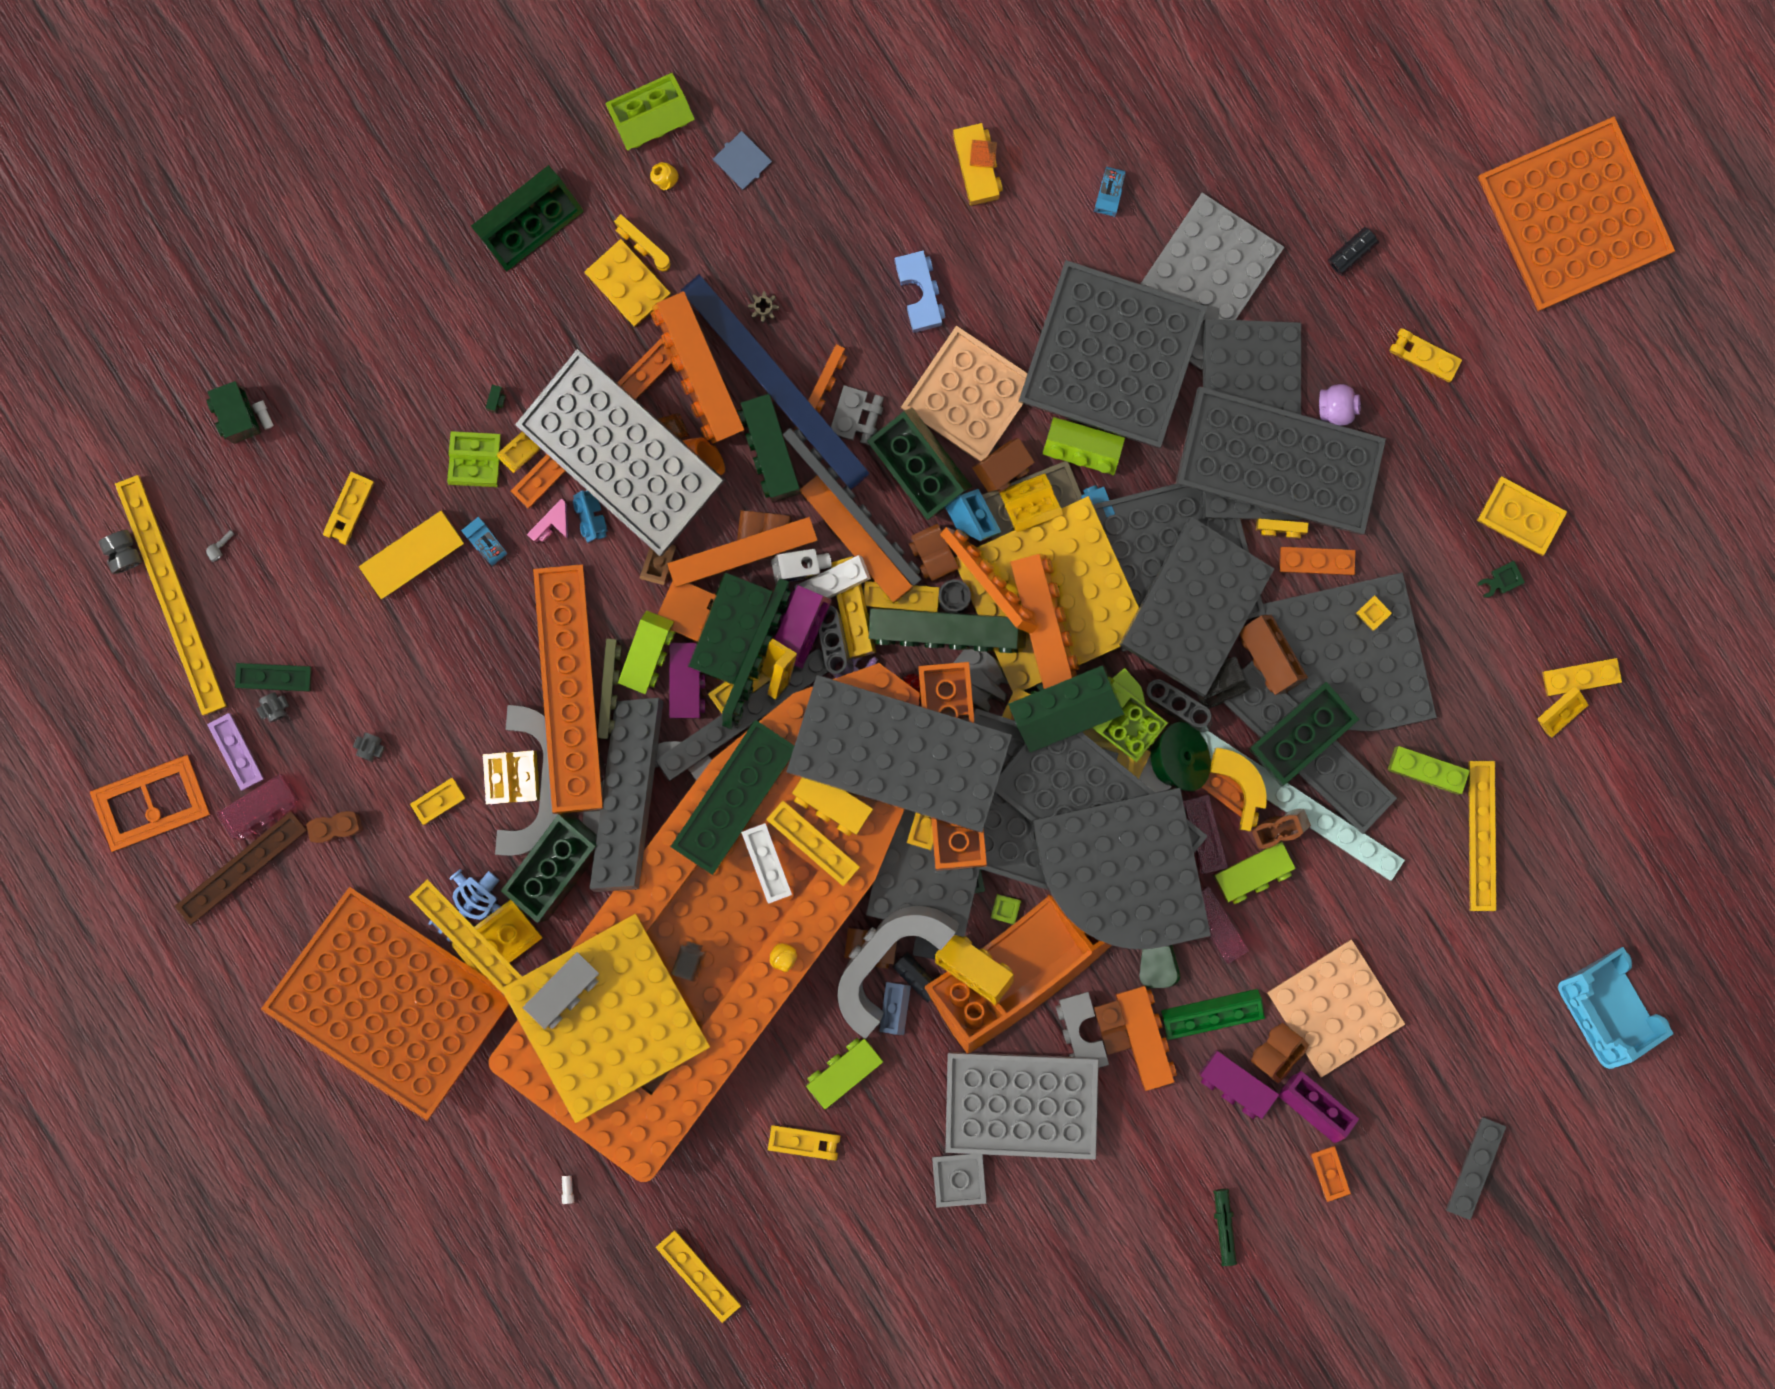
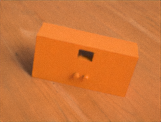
M672 581L658 615L674 621L671 630L675 631L676 634L697 642L715 594L690 583L675 588Z

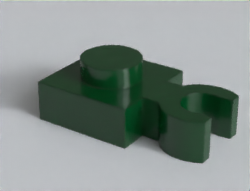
M1512 561L1490 572L1493 579H1482L1477 583V586L1483 584L1489 586V592L1482 595L1483 598H1488L1495 593L1497 588L1503 594L1524 584L1525 581L1515 561Z

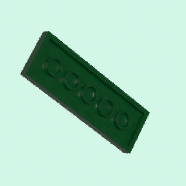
M781 578L778 580L722 711V726L732 730L734 723L739 724L743 716L744 700L749 701L752 695L753 679H758L763 668V665H761L763 656L766 657L768 644L773 637L772 634H777L782 612L786 613L790 604L791 591L788 590L789 581Z
M755 720L670 847L713 875L789 762L794 745Z

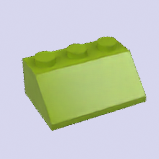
M673 73L605 103L627 150L640 147L651 139L662 137L665 133L678 127H683L695 120Z

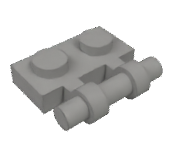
M843 386L831 425L832 430L839 437L852 441L856 432L863 433L860 443L869 445L867 440L876 434L877 429L875 426L877 419L883 412V407L881 406L884 397L875 395L872 404L866 403L867 392ZM862 410L869 412L866 425L859 424Z

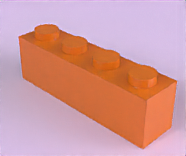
M1143 985L1116 993L1115 996L1122 1011L1131 1049L1144 1090L1148 1091L1174 1083L1173 1077L1177 1076L1173 1061L1168 1062L1166 1052H1169L1166 1038H1161L1158 1030L1162 1028L1159 1014H1154L1151 1004H1155L1151 989L1146 990V987Z

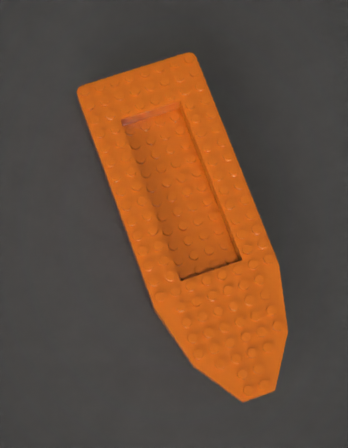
M880 663L832 679L919 706L920 693ZM813 687L793 693L759 722L795 746ZM746 732L711 760L646 847L643 854L639 889L613 891L571 947V949L636 914L710 1048L576 1124L518 1020L489 1058V1067L493 1073L640 1182L650 1181L657 1174L873 884L904 812L902 808L847 792L873 809L858 834L851 833L848 836L837 829L839 824L834 820L830 819L829 822H826L815 815L818 811L810 805L806 809L794 801L796 796L792 792L800 782L801 777L786 773L789 765L788 762L743 829V831L766 823L790 887L791 896L768 904L742 833L713 875L670 847ZM782 801L787 803L860 867L844 886L766 820ZM779 943L788 944L796 949L797 959L788 972L775 969L770 964V953L775 945Z

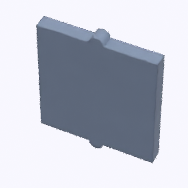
M742 131L730 143H725V147L713 158V161L742 190L755 178L759 179V174L772 163Z

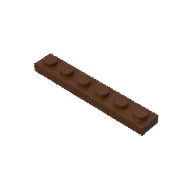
M290 811L174 907L190 926L193 925L308 830L293 811Z

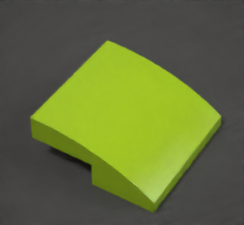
M451 431L448 485L498 487L500 459L497 457V453L500 452L501 435Z

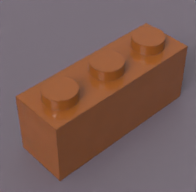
M1272 614L1261 615L1242 628L1240 631L1241 642L1252 654L1255 667L1262 672L1266 679L1265 684L1274 695L1286 694L1308 679Z

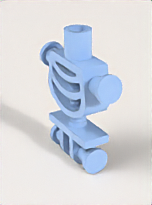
M461 869L449 878L459 885L453 892V900L459 912L465 918L468 916L469 918L481 920L486 918L490 912L493 913L501 907L496 904L498 898L491 893V890L500 880L488 871L479 882L473 877L466 879L462 875ZM466 886L468 887L469 891L472 893V896H470V897L468 896V894H467V892H466V889H465ZM460 892L466 901L463 906L459 900ZM482 901L489 903L488 907H483L477 903ZM474 908L485 911L481 915L470 913ZM431 920L429 921L428 924L430 926L433 924L436 928H438Z

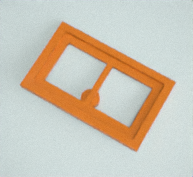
M188 754L90 791L111 852L210 815ZM179 772L192 807L161 818V812L153 806L146 785ZM141 787L149 808L145 813V817L151 823L120 834L107 799Z

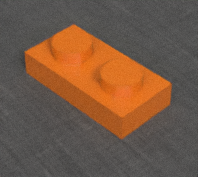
M1335 1146L1310 1153L1326 1202L1350 1195L1351 1193Z

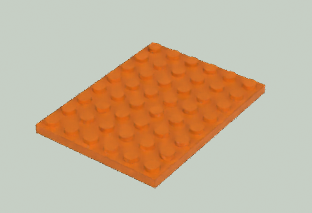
M349 887L262 1006L261 1010L428 1122L505 1013L509 1003L506 997L488 978Z

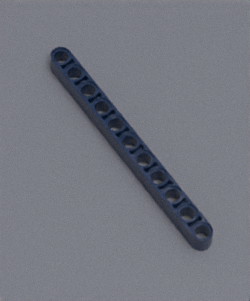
M698 274L685 285L681 292H685L691 304L850 490L868 477L870 473L701 275Z

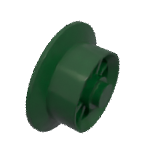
M1177 722L1168 726L1161 738L1153 744L1151 749V765L1155 775L1162 783L1176 786L1184 791H1195L1200 789L1208 780L1211 768L1210 752L1205 739L1198 730L1188 723Z

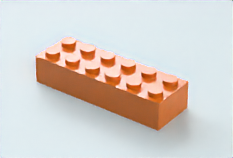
M683 291L656 303L652 307L651 317L656 327L660 325L663 335H661V340L666 350L670 348L673 358H671V363L676 372L680 371L683 381L680 383L686 395L690 394L693 400V404L690 405L696 418L700 417L703 423V427H700L704 439L710 440L711 444H714L743 431L742 423L685 292Z
M1036 554L1010 561L1022 607H1025L1032 613V620L1038 626L1029 635L1043 688L1046 689L1077 676L1076 671L1079 670V664L1076 655H1071L1069 646H1073L1070 631H1065L1063 622L1067 621L1064 608L1060 607L1057 602L1060 592L1057 583L1052 582L1050 574L1054 573L1051 559L1046 558L1043 554Z

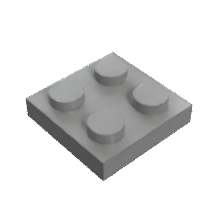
M982 1154L932 1157L936 1208L986 1204Z

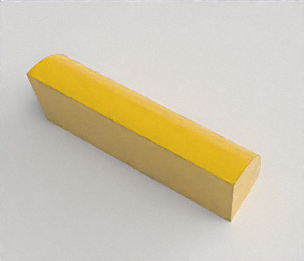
M441 510L359 565V568L380 599H383L464 543Z

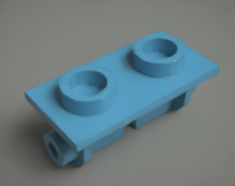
M581 490L573 496V507L580 517L582 536L586 538L587 543L596 538L602 539L607 537L606 532H608L603 515L594 517L593 513L601 511L599 501L589 491L583 492Z

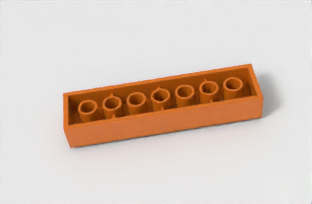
M969 662L918 666L922 707L974 723ZM931 818L936 871L987 867L984 828L983 832L979 833Z

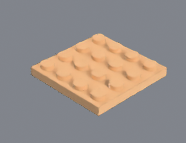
M956 326L901 406V409L905 411L913 408L927 427L980 462L990 454L1022 407L1023 403L1018 401L1028 373Z
M1352 939L1266 992L1287 1026L1309 1044L1305 1054L1319 1077L1325 1076L1405 1025Z

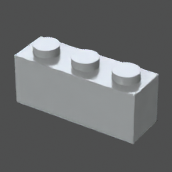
M576 952L522 1008L544 1030L548 1026L553 1029L563 1019L560 1014L566 1008L571 1011L581 1001L578 996L584 990L589 992L599 982L596 979L599 973Z

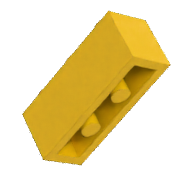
M982 123L954 129L953 138L970 206L998 200L999 192L1003 191L1000 177L995 178L993 168L997 167L994 153L989 154L987 145L991 144L989 130H984Z
M801 778L792 792L796 796L794 800L796 803L806 809L809 805L817 809L818 811L815 815L826 822H829L830 819L834 820L839 824L837 829L848 836L851 833L858 834L873 810L844 790L805 778Z
M954 935L942 950H938L935 954V963L995 1006L1014 983V974H1012V970L1006 964L995 962L986 950L975 948L966 936Z

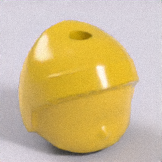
M660 162L652 167L650 178L660 189L668 190L677 183L679 175L673 166Z
M784 943L775 945L770 953V964L772 967L783 972H788L797 959L796 949Z

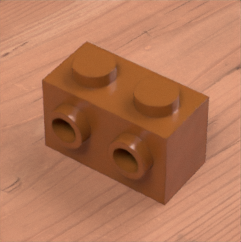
M1016 438L1006 442L973 466L972 469L987 492L995 490L1001 492L1011 485L1009 482L1014 477L1019 479L1030 471L1028 467L1035 462L1021 440Z

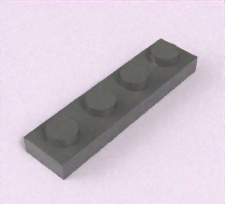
M1481 1117L1446 1211L1471 1220L1506 1126Z

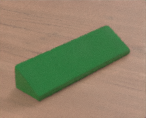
M1258 989L1161 1010L1167 1040L1265 1019L1262 998Z

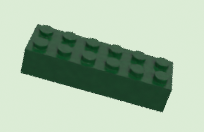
M884 608L870 609L868 639H876V644L896 645V641H900V646L915 647L920 646V642H924L926 648H945V644H950L949 649L964 650L969 649V646H974V651L985 652L994 651V647H998L1000 653H1018L1019 648L1026 647V631L1016 628L1006 616Z

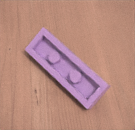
M231 713L207 724L241 791L265 780Z

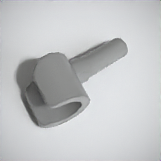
M231 530L220 541L207 548L206 553L211 562L223 556L220 548L234 535Z

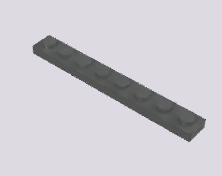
M789 428L784 432L783 436L911 584L914 586L921 580L918 575L921 570L912 560L907 563L902 557L905 553L896 542L891 544L886 536L889 533L880 523L875 526L869 519L872 516L870 511L863 504L859 507L853 499L856 495L847 485L842 488L836 481L840 478L831 466L827 469L820 462L823 457L814 447L810 450L804 444L807 439L797 428L793 431Z
M818 648L808 655L803 669L794 666L789 685L777 699L768 695L769 682L755 691L749 701L744 700L743 716L739 724L734 723L732 730L722 726V715H720L656 759V764L668 781H672L749 728L755 720L759 721L793 693L804 690L813 684L817 675L823 677L829 673L825 666L823 653Z

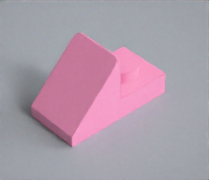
M562 499L527 534L535 543L539 540L544 542L552 534L553 531L550 529L553 526L568 539L567 504Z

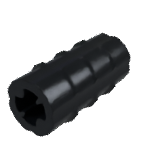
M1364 227L1357 234H1354V237L1348 242H1345L1344 246L1336 250V253L1327 261L1337 274L1343 276L1356 263L1361 261L1366 254L1370 253L1379 244V241L1368 228Z
M906 952L892 968L928 1003L931 998L925 986L935 980V978Z

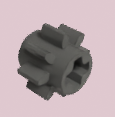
M273 692L259 699L261 706L256 708L261 719L268 718L269 722L272 723L287 715L284 709L289 707L284 696L278 697L276 692Z
M366 732L363 738L357 736L353 744V748L358 749L356 756L373 762L375 756L381 758L385 749L384 746L380 745L382 739Z

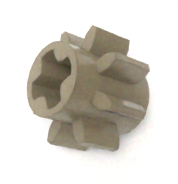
M763 291L760 297L752 295L755 302L748 305L749 309H755L752 318L754 319L759 316L762 323L768 317L774 320L773 310H779V306L772 304L776 297H766L765 291ZM762 302H766L767 306L770 307L766 308L764 313L761 312L760 308H757V306L762 305Z

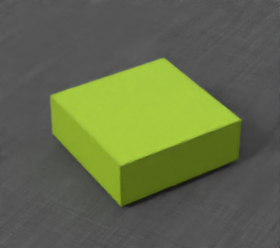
M997 894L990 918L1015 924L1021 900Z

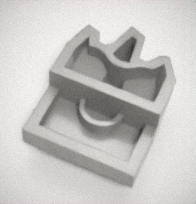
M974 646L964 649L954 663L969 662L973 706L989 712L991 707L988 702L989 699L993 698L1006 703L1007 694L999 686L1001 683L1008 684V681L1000 663L985 651H974Z

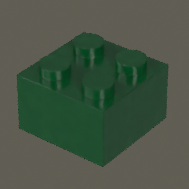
M233 381L207 391L210 398L206 401L211 413H215L219 422H216L215 425L221 437L223 436L225 440L227 439L235 444L261 434L248 396L242 385Z

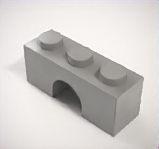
M1089 992L1058 999L1060 1005L1055 1006L1059 1020L1064 1019L1067 1028L1062 1030L1066 1045L1071 1044L1073 1053L1069 1054V1056L1099 1058V1067L1109 1065L1102 1040L1087 1042L1079 1034L1080 1024L1085 1019L1095 1016Z

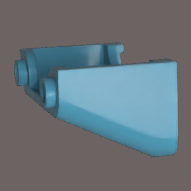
M1624 947L1603 956L1570 975L1558 985L1561 997L1599 1062L1608 1069L1635 1061L1674 1034L1666 1018L1658 1014L1651 1016L1648 1014L1625 973L1631 970L1632 960Z

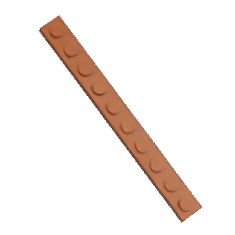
M660 338L617 383L637 400L672 364L671 358H673L670 348L666 350ZM546 454L511 492L530 509L566 471Z

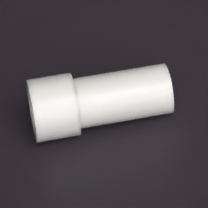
M264 401L253 404L252 407L264 429L267 430L274 425L268 415Z
M562 1176V1204L574 1203L572 1176Z

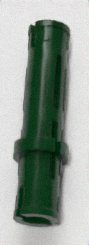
M1229 1189L1213 1190L1216 1207L1214 1219H1217L1221 1266L1237 1265L1232 1225L1234 1212L1231 1211Z

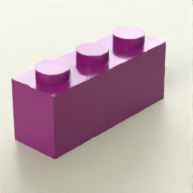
M799 585L791 593L788 609L781 616L779 630L772 639L796 652L797 656L794 666L803 669L832 599Z
M696 643L670 644V719H701V713H705V698H701V688H705V674L687 667Z
M1216 1050L1198 1074L1203 1078L1202 1084L1212 1091L1217 1087L1224 1092L1221 1096L1232 1105L1235 1102L1241 1104L1244 1107L1242 1112L1253 1120L1256 1116L1263 1119L1279 1096L1278 1093Z
M1302 1071L1291 1076L1279 1092L1278 1097L1333 1143L1345 1139L1359 1120L1358 1117Z

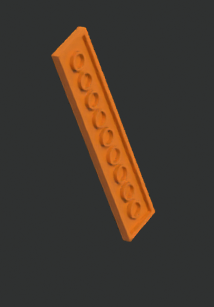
M582 564L533 569L552 813L603 809L584 567Z

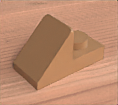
M671 545L663 556H659L654 550L649 548L640 579L661 585L667 584L669 575L667 563L673 561L676 546Z

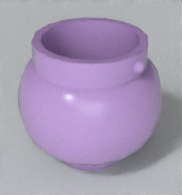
M1344 384L1333 385L1327 390H1321L1319 399L1321 421H1329V423L1339 426L1352 423L1355 415H1359L1361 411L1360 395H1355L1354 389Z

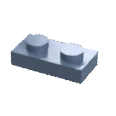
M886 982L882 1009L884 1014L881 1019L879 1032L904 1035L910 985Z

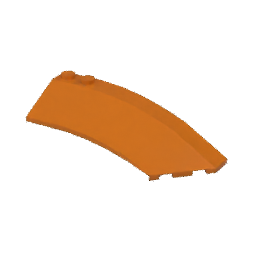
M1047 895L1030 912L981 948L986 950L998 964H1006L1012 970V974H1014V983L996 1006L949 972L944 973L927 984L925 989L953 1036L965 1052L970 1054L1052 997L1089 967L1112 945L1097 940L1074 925L1064 915L1052 895Z

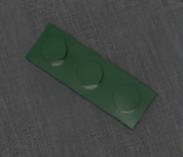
M236 663L235 688L311 692V666Z

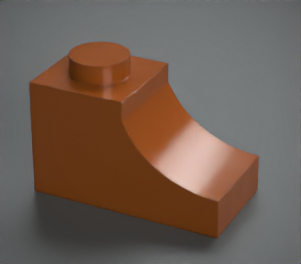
M1118 1000L1093 1006L1107 1055L1131 1048Z

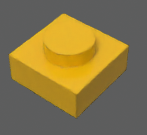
M1375 595L1356 612L1372 631L1392 614Z

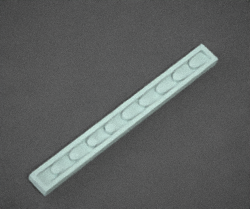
M1200 732L1207 743L1211 762L1214 748L1226 749L1242 755L1260 773L1265 785L1267 801L1286 813L1294 809H1305L1311 824L1310 829L1389 881H1392L1405 861L1404 859L1366 834L1360 833L1354 826L1290 784L1286 783L1284 786H1280L1264 767L1211 732Z

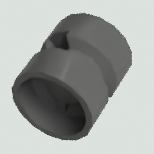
M129 530L118 531L102 538L98 542L103 555L109 557L107 564L113 575L128 571L142 563L137 549L132 548L134 541Z
M952 579L941 586L938 601L944 611L948 613H961L968 607L971 592L964 582Z

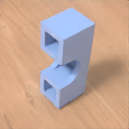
M923 250L896 257L895 265L900 285L916 284L923 291V297L919 302L907 305L913 333L942 326L941 319L945 318L943 305L937 304L935 295L939 294L936 280L931 281L929 271H933L930 256L925 257Z

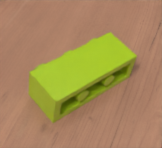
M1053 417L1043 455L1114 475L1125 438Z
M646 610L639 622L618 681L619 684L643 694L647 693L650 686L655 687L660 675L656 673L658 666H663L667 656L664 648L666 644H671L675 631L671 630L674 621Z
M1400 746L1394 748L1387 768L1389 772L1457 795L1463 793L1470 770Z
M1279 842L1275 846L1266 848L1213 875L1225 901H1233L1234 904H1237L1247 898L1246 893L1255 890L1256 893L1270 887L1268 882L1276 878L1278 882L1292 876L1290 871L1296 868L1283 843Z
M856 1038L846 1046L849 1050L843 1056L836 1054L827 1062L829 1065L827 1069L822 1073L818 1069L807 1078L810 1083L806 1087L824 1109H827L883 1063L881 1057L866 1039L863 1038L860 1041Z

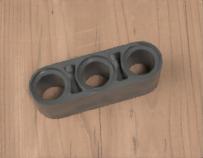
M829 606L819 629L825 666L832 675L838 678L852 673L854 665L853 660L849 656L841 614L833 606ZM835 614L833 622L827 624V618ZM835 638H839V643L835 647H831L832 641ZM844 661L843 667L836 671L835 667L838 662Z
M1156 679L1148 684L1147 695L1154 706L1178 721L1188 723L1199 732H1206L1211 728L1212 716L1207 707L1163 680ZM1157 688L1165 690V694L1160 698L1152 696L1153 691ZM1178 701L1186 703V707L1181 711L1173 709V705ZM1198 714L1207 716V720L1203 724L1195 723L1194 718Z

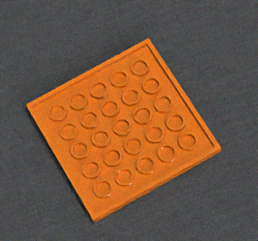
M1615 116L1478 176L1479 182L1538 312L1675 252Z

